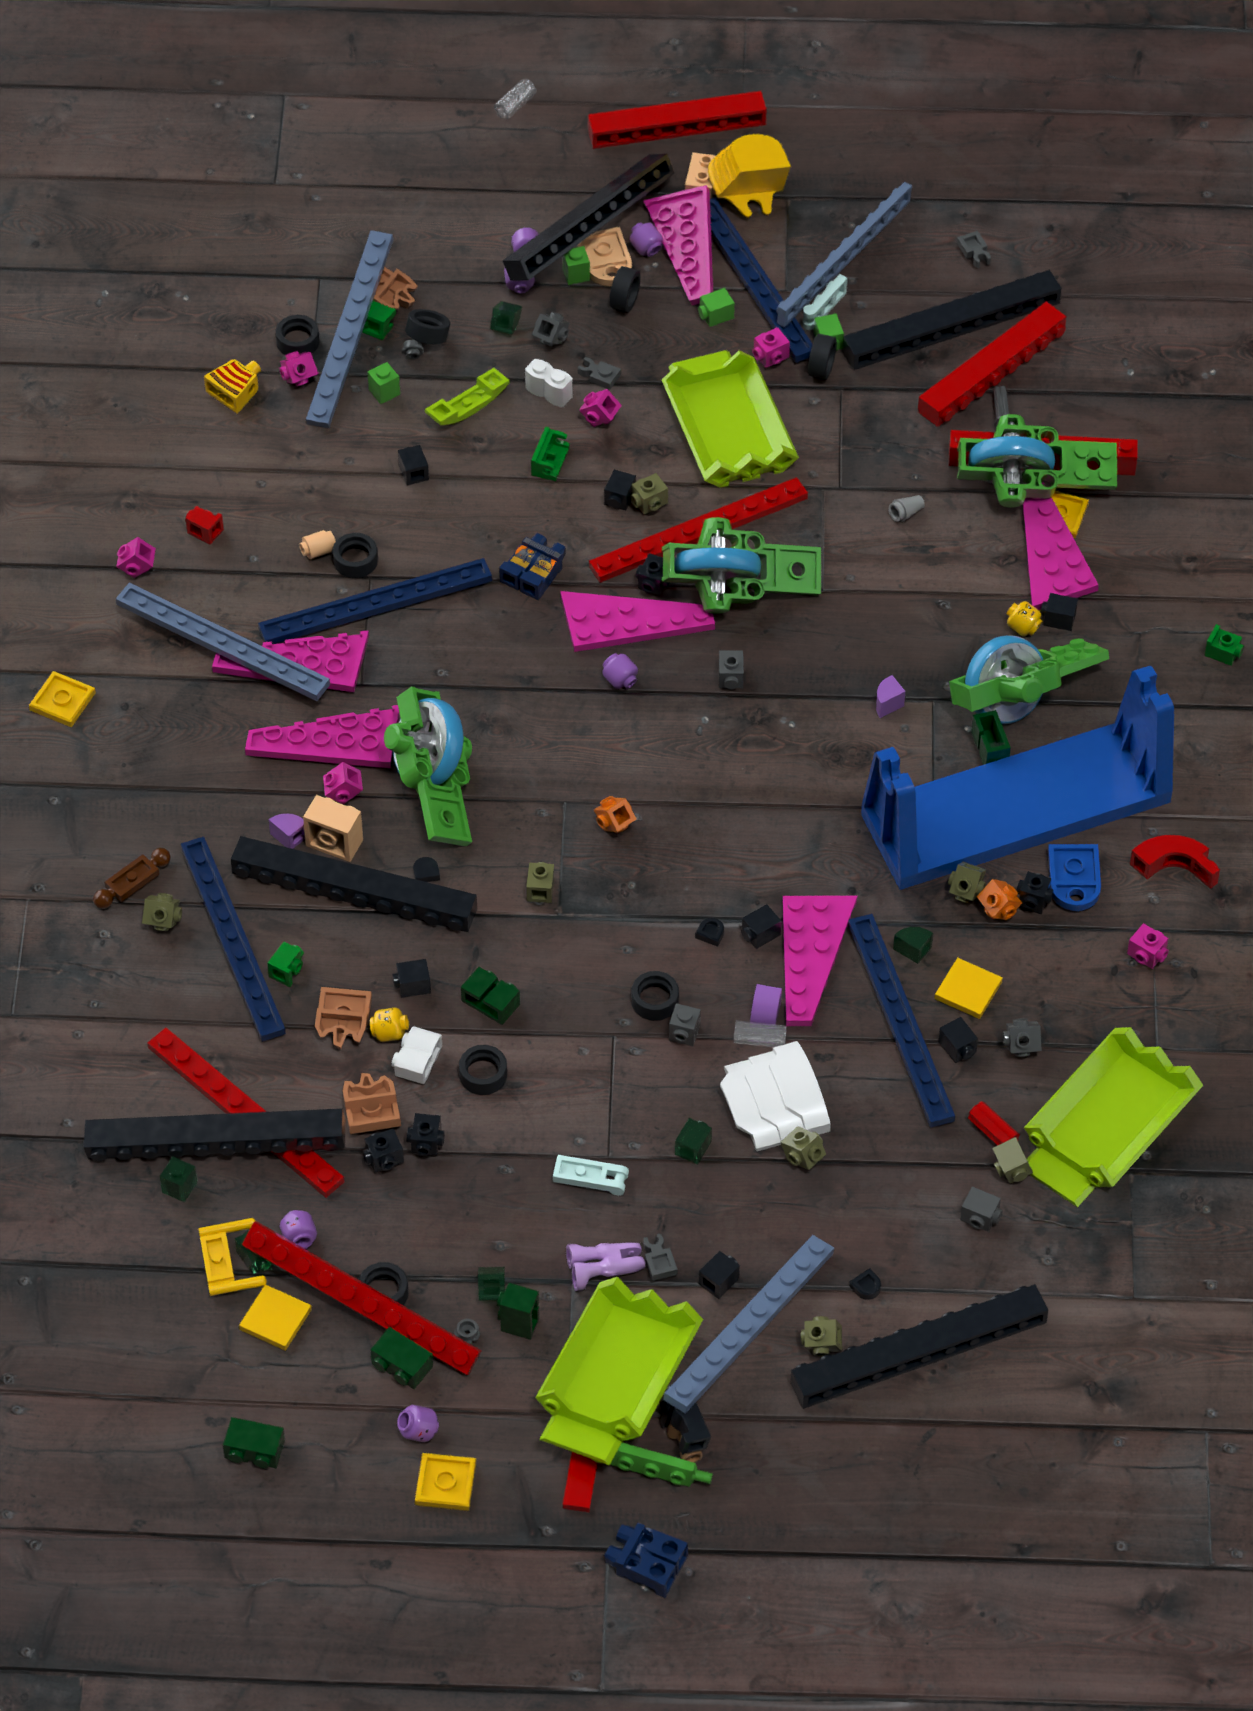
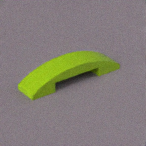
M492 368L477 377V384L448 402L444 399L439 400L426 408L425 413L440 425H449L462 421L493 401L507 387L509 379L497 369Z

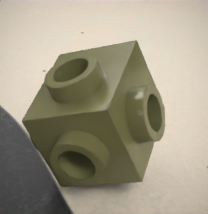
M657 473L644 479H639L632 484V495H630L632 504L636 508L638 507L643 514L658 510L660 507L668 504V487Z
M961 862L958 864L956 872L952 871L948 885L951 888L949 893L954 894L957 900L963 902L973 901L986 886V882L983 881L986 869Z
M158 893V896L150 895L144 902L142 924L154 925L156 930L168 931L169 928H172L181 920L182 907H179L180 900L173 899V895Z
M799 1126L780 1142L787 1160L793 1165L810 1170L826 1155L820 1135Z
M823 1316L814 1317L813 1321H805V1330H801L802 1345L817 1357L828 1355L829 1352H842V1325L836 1319L829 1320L828 1317Z

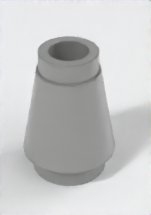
M920 495L896 499L889 505V513L894 521L904 522L924 508L925 503Z

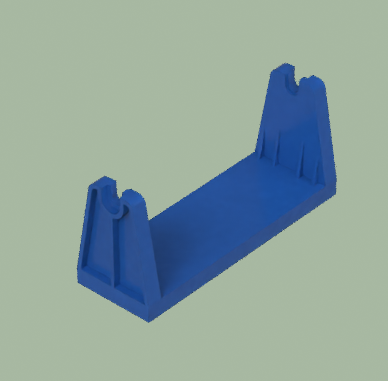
M1150 665L1132 671L1115 723L914 787L908 773H900V757L894 747L874 752L862 801L861 816L899 889L902 890L951 874L952 871L956 872L957 866L961 862L976 866L1171 803L1173 790L1174 705L1168 693L1159 696L1156 690L1157 674L1153 667Z

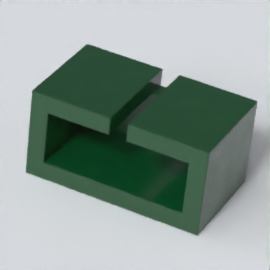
M997 711L973 715L971 733L976 747L979 749L983 765L1010 757L1011 747Z
M478 967L461 986V1001L503 1025L519 1007L520 991L512 983H506L503 980L498 981V977L493 972Z
M508 1283L505 1292L501 1291L497 1300V1307H500L497 1320H500L502 1332L531 1340L540 1318L538 1306L539 1291Z
M391 1327L385 1331L370 1349L373 1366L380 1372H387L390 1375L393 1373L394 1379L403 1386L408 1385L415 1389L433 1368V1354Z
M231 1417L223 1442L224 1457L235 1463L253 1461V1464L257 1467L277 1469L285 1443L284 1428Z

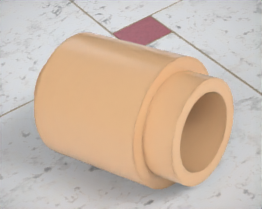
M322 530L302 537V542L299 546L303 556L313 559L331 553L336 541L331 531L326 532Z

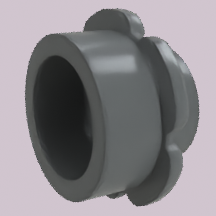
M416 340L404 342L402 353L408 359L419 358L424 353L422 342Z
M463 1319L457 1324L454 1335L471 1344L472 1341H477L480 1337L479 1325L472 1319Z

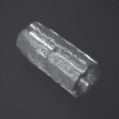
M522 79L494 104V110L497 115L502 119H509L536 95L537 90L533 83L528 79Z
M736 1020L734 1043L765 1047L784 1045L787 1026Z

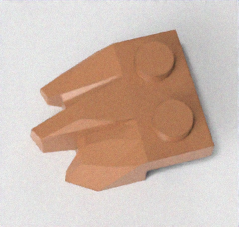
M384 266L373 301L394 309H399V306L409 308L416 300L408 292H413L418 286L400 270L396 269L392 272Z
M321 987L319 1007L317 1008L315 1028L319 1036L325 1037L328 1034H333V1044L335 1048L340 1050L346 1036H351L355 1042L360 1043L369 1022L372 992Z
M361 1073L358 1084H354L352 1081L344 1082L343 1096L350 1134L401 1126L396 1092L392 1080L384 1075L374 1082L370 1074Z

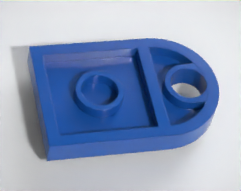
M1049 844V876L1052 878L1050 888L1054 889L1052 897L1059 906L1072 911H1082L1092 907L1098 901L1101 891L1098 844ZM1080 895L1083 899L1074 901L1070 896Z

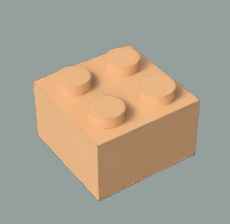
M315 796L303 816L306 846L351 862L363 842L361 811L355 807L337 803L331 798Z

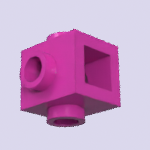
M778 327L754 338L753 355L765 368L789 358L790 342Z
M298 351L285 355V360L280 361L282 366L279 368L280 374L287 383H295L296 386L308 383L309 377L318 374L311 352H304L302 354H299Z
M608 389L597 393H589L583 401L585 403L579 411L595 427L610 423L622 405Z
M137 537L119 548L116 567L136 578L153 567L156 548Z
M344 762L323 776L325 796L341 804H345L363 791L361 770Z
M1143 923L1129 939L1127 954L1135 958L1138 963L1153 969L1158 962L1162 963L1169 953L1167 949L1169 938L1162 932L1154 930Z

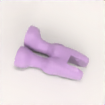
M602 1243L596 1247H583L577 1244H568L566 1246L568 1266L572 1269L574 1290L580 1291L585 1289L591 1277L599 1275L612 1277L644 1269V1258L638 1256L642 1252L641 1245L639 1243ZM590 1260H600V1262L584 1263Z

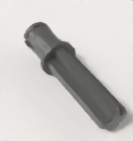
M1002 385L1000 387L996 386L993 390L996 409L995 427H997L1001 416L1009 414L1006 387Z

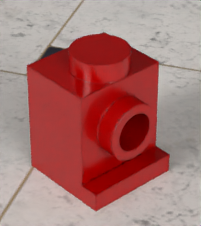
M196 506L186 515L187 533L209 545L224 530L223 517L220 513L215 516L211 511Z

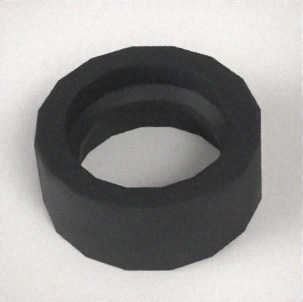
M624 266L618 269L610 291L609 303L611 308L625 312L632 310L639 293L641 283L640 271Z
M416 309L409 312L405 332L409 337L418 342L434 345L442 344L447 340L451 322L446 316L436 311Z
M299 314L290 315L277 324L275 330L276 342L282 354L287 355L296 351L299 354L304 352H311L313 354L318 348L320 342L317 323L312 318ZM298 330L305 331L311 335L308 339L301 342H292L284 338L288 333Z
M817 334L809 358V376L828 379L836 354V337Z
M353 532L340 537L333 546L335 569L341 575L348 578L365 577L372 573L378 563V549L375 541L363 533ZM351 549H362L369 553L366 559L359 562H349L341 557L344 552Z
M649 971L641 974L634 981L631 988L632 1007L644 1019L651 1021L666 1019L673 1014L676 1003L679 1004V986L673 977L661 971ZM660 987L670 993V999L662 1004L652 1005L644 1002L640 998V994L647 988Z
M476 1045L466 1050L459 1061V1074L462 1085L471 1093L478 1095H490L499 1091L507 1080V1059L503 1052L490 1045ZM478 1061H490L498 1066V1073L488 1079H478L468 1073V1068Z
M378 1262L368 1266L361 1273L359 1280L367 1285L379 1278L395 1280L399 1285V1291L389 1298L403 1306L408 1299V1279L405 1272L398 1265L390 1262Z

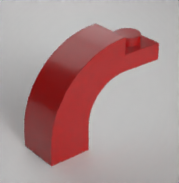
M1162 835L1153 837L1139 844L1131 852L1130 865L1146 879H1149L1164 868L1180 867L1193 873L1211 889L1218 884L1220 873L1217 864L1208 859L1209 848L1199 841L1185 836Z

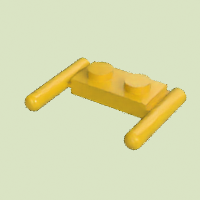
M254 1218L198 1228L210 1296L266 1285L267 1279L263 1275L234 1280L226 1233L250 1229L253 1222L256 1221Z

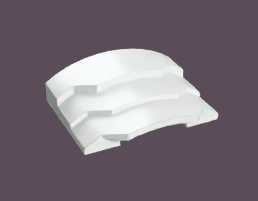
M797 1041L773 1047L771 1052L752 1056L748 1060L724 1066L726 1076L720 1083V1087L729 1105L736 1128L750 1134L756 1151L781 1145L780 1142L797 1126L817 1134L830 1132V1120L821 1090L812 1067Z

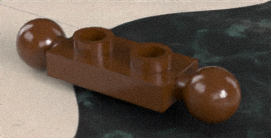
M156 848L151 854V859L146 858L142 854L104 882L106 889H100L95 892L93 896L95 906L100 909H106L112 904L114 897L122 902L159 875L157 867H165L169 864L171 859L169 851L165 848Z

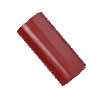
M984 1101L975 1105L969 1112L968 1119L995 1144L1000 1145L1015 1137L1019 1141L1020 1134Z

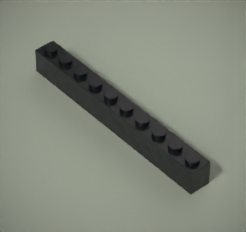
M649 154L502 260L510 281L530 280L674 175L675 172L668 154Z
M1050 270L1036 273L1032 276L995 286L982 292H976L972 295L933 306L920 312H914L889 322L871 326L861 331L852 332L843 336L842 352L852 369L857 370L1030 314L1046 301L1052 306L1060 304L1062 288Z
M240 836L231 857L232 874L242 878L248 877L260 880L263 883H272L284 886L287 889H296L311 895H320L335 901H344L359 907L376 909L382 913H392L406 919H416L430 925L448 927L454 931L469 932L477 911L476 894Z
M342 1108L85 1120L84 1150L87 1158L95 1161H103L108 1158L129 1160L132 1157L154 1159L157 1156L179 1158L183 1155L203 1157L209 1154L233 1155L234 1153L245 1152L248 1154H258L267 1151L284 1153L290 1150L309 1152L313 1149L334 1151L338 1148H345L346 1120Z
M1036 1284L1028 1287L1021 1286L1014 1292L1006 1295H996L986 1302L970 1304L965 1309L957 1312H947L942 1317L932 1321L925 1320L912 1328L899 1329L892 1335L883 1338H873L868 1343L858 1347L850 1346L838 1354L825 1355L818 1361L809 1364L802 1363L791 1370L790 1383L802 1408L805 1409L1047 1323L1049 1309Z

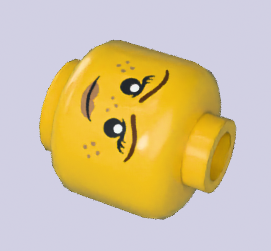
M1023 601L1019 605L1014 603L1006 613L1009 616L1007 625L1023 637L1028 634L1032 636L1043 622L1041 620V612L1027 601Z
M399 1008L377 1010L374 1017L370 1018L372 1036L377 1037L380 1042L401 1040L405 1030L409 1029L408 1017L403 1015Z

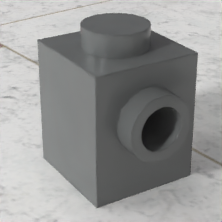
M719 650V688H743V651Z
M676 1003L669 1023V1041L694 1046L700 1029L701 1009Z
M972 1187L962 1205L960 1220L970 1224L975 1229H983L989 1232L993 1223L998 1224L1003 1213V1210L1000 1209L1001 1198Z

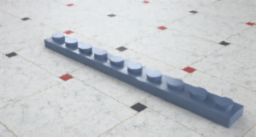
M904 182L898 189L895 188L886 201L883 200L874 213H870L861 225H858L854 232L848 238L846 237L836 250H833L823 263H819L811 275L806 276L798 288L792 290L790 296L785 301L779 303L777 307V324L785 327L910 202L912 185Z
M370 231L306 417L308 425L324 428L330 427L393 242L392 234Z
M128 583L116 598L118 606L315 701H318L330 686L329 678L131 583Z
M812 1235L664 1393L663 1400L686 1413L833 1255L834 1247Z

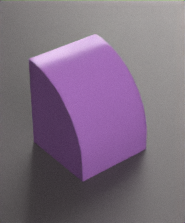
M893 675L885 678L878 686L876 711L880 718L904 707L905 690Z
M279 814L269 819L270 834L285 847L293 849L305 840L304 821L301 817L294 814Z
M757 984L750 1023L770 1027L776 1026L781 1005L782 988Z

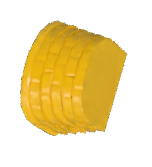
M749 134L737 138L717 154L708 165V175L717 197L729 200L745 217L752 215L748 207V201L750 200L757 201L761 205L763 214L770 215L773 194L784 189L791 165L778 140L767 135Z

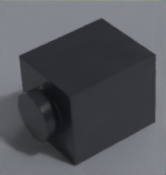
M420 445L398 450V465L407 486L429 480L428 463Z
M614 469L604 489V505L626 511L631 502L632 484L636 482V475Z
M1050 593L1048 602L1043 601L1041 615L1045 616L1043 626L1072 631L1077 612L1078 598Z
M766 904L742 918L741 934L746 942H751L758 949L781 935L782 921Z
M426 959L396 963L397 973L392 974L394 988H399L401 998L431 993Z
M959 1017L940 1027L938 1042L952 1060L957 1063L963 1059H970L977 1052L978 1037L962 1017Z
M719 1251L699 1271V1285L717 1299H720L739 1280L740 1265L735 1258Z

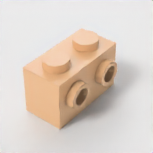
M692 154L685 190L707 185L710 190V199L713 198V195H716L708 175V165L716 155Z

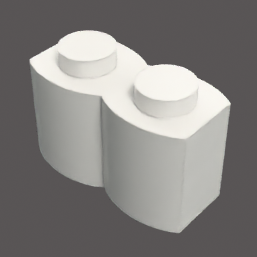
M534 359L526 367L525 383L526 389L530 393L539 397H545L549 403L558 407H564L573 397L572 377L565 371L553 369L549 363L540 359Z
M413 1026L409 1033L406 1032L401 1042L402 1048L399 1053L396 1052L394 1054L392 1067H394L395 1076L424 1084L441 1051L442 1035Z

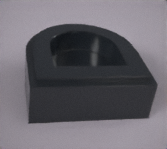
M422 857L415 861L413 871L416 880L424 882L440 880L438 864L433 858Z
M707 918L700 923L695 933V938L718 947L724 936V925L716 918Z
M869 1268L849 1281V1287L858 1297L871 1300L879 1295L881 1281Z

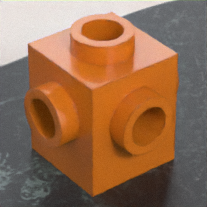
M609 796L600 801L601 805L594 809L597 816L596 821L604 831L619 833L637 820L626 798Z
M992 879L976 896L985 907V913L992 919L1007 920L1016 914L1017 908L1022 904L1021 900L1017 897L1018 892L1014 887L1007 884V882Z

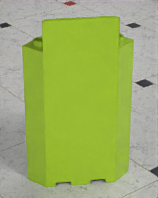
M725 350L675 362L668 367L670 372L662 379V382L706 482L722 488L729 486L730 481L742 479L743 482L758 479L760 474L771 471L774 474L782 473L799 458L754 357L740 350L731 356L730 352Z
M1131 1027L1114 1028L1024 1127L1030 1141L1037 1147L1027 1158L1033 1171L1030 1176L1076 1207H1079L1096 1187H1113L1202 1088L1203 1084L1191 1066H1173L1161 1047H1144Z
M618 1277L600 1282L535 1397L543 1405L544 1409L552 1415L539 1440L610 1465L622 1441L642 1435L699 1329L703 1318L688 1302L668 1307L653 1289L633 1294Z

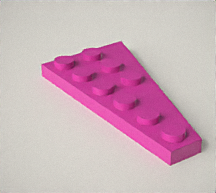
M707 185L643 200L657 230L663 237L664 247L692 305L700 304V296L713 292L710 190Z
M1052 497L1025 498L1023 515L1032 606L1040 610L1043 601L1048 602L1050 593L1077 598L1098 591L1099 585Z
M560 591L574 652L715 629L713 614L705 612L702 604Z
M369 630L360 631L359 635L347 636V633L338 634V637L332 638L315 636L285 640V643L272 644V641L263 642L262 646L329 678L330 686L327 689L354 692L369 639ZM218 653L215 654L212 670L215 673L274 681Z
M394 705L392 709L379 711V708L370 709V713L356 715L353 712L317 718L316 722L305 724L303 721L294 722V726L282 728L276 725L252 729L248 731L245 755L337 764L344 762L348 765L391 768L393 751L385 746L384 733L389 725L399 723V707Z
M783 896L786 1026H812L824 988H826L829 974L833 969L848 926V920L851 919L858 896Z

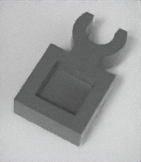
M978 231L957 237V245L966 258L973 257V265L976 268H980V260L986 261L988 265L990 264L991 255L987 252V244Z
M587 357L584 358V366L586 367L578 366L579 375L584 377L590 376L591 383L608 390L613 387L621 376L620 368L600 361L597 365L594 364L592 359Z
M657 1234V1244H650L648 1238L644 1237V1249L648 1252L645 1254V1262L652 1281L677 1275L678 1270L671 1249H663L664 1239L661 1234Z

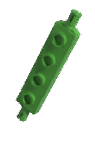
M621 1443L610 1464L623 1470L635 1471L651 1478L656 1477L671 1481L676 1485L689 1487L694 1480L710 1484L713 1473L697 1470V1465L694 1462Z

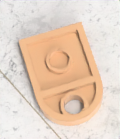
M620 227L596 231L578 244V247L584 246L590 261V279L599 285L612 286L615 276H608V273H616L622 266L632 268L631 257Z

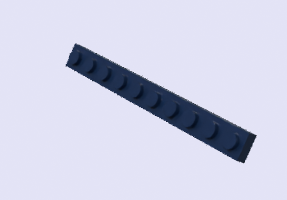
M716 198L710 199L712 238L773 329L778 327L789 340V354L795 363L810 358L812 342L795 317L785 327L777 324V307L784 300Z
M482 558L259 622L258 628L264 642L272 641V644H276L492 581V574L485 559Z
M204 836L181 843L182 853L261 1041L285 1035L284 1024Z
M873 914L849 919V929L930 1128L954 1122L955 1114Z

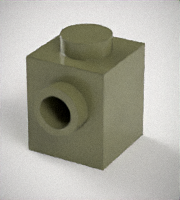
M544 862L529 863L527 901L552 903L554 864Z
M1016 1137L992 1148L998 1159V1162L994 1163L1000 1177L1006 1176L1010 1184L1022 1181L1033 1173Z

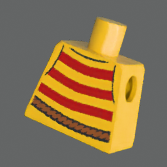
M231 360L204 376L205 390L229 409L238 413L258 391L257 374L261 372V368L255 361H251L244 366L237 360Z

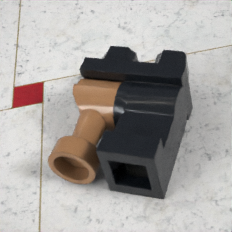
M662 1400L660 1404L663 1410L660 1419L662 1428L668 1426L667 1436L671 1439H678L681 1459L694 1463L699 1461L703 1457L701 1450L707 1449L711 1435L697 1403L684 1413L665 1400Z

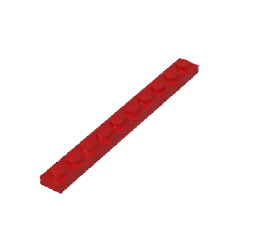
M797 477L589 560V568L599 583L636 569L640 564L643 565L649 553L663 557L662 547L668 543L698 544L705 519L713 517L726 518L730 520L732 529H735L808 499V492Z
M165 1027L147 1042L148 1048L224 1113L266 1112L168 1028ZM290 1150L284 1153L272 1152L325 1198L345 1182L344 1176L313 1150L309 1152Z
M257 1221L253 1222L242 1243L249 1250L386 1329L391 1327L431 1352L436 1358L468 1375L473 1369L481 1353L480 1349Z

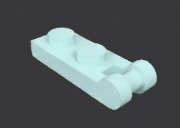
M839 274L834 281L831 280L828 283L826 290L821 295L818 294L812 305H806L803 308V327L805 329H814V318L826 316L847 292V277Z
M558 1155L553 1173V1182L609 1191L613 1195L620 1196L624 1194V1180L628 1178L629 1169L622 1165ZM607 1175L613 1176L614 1180L606 1179Z

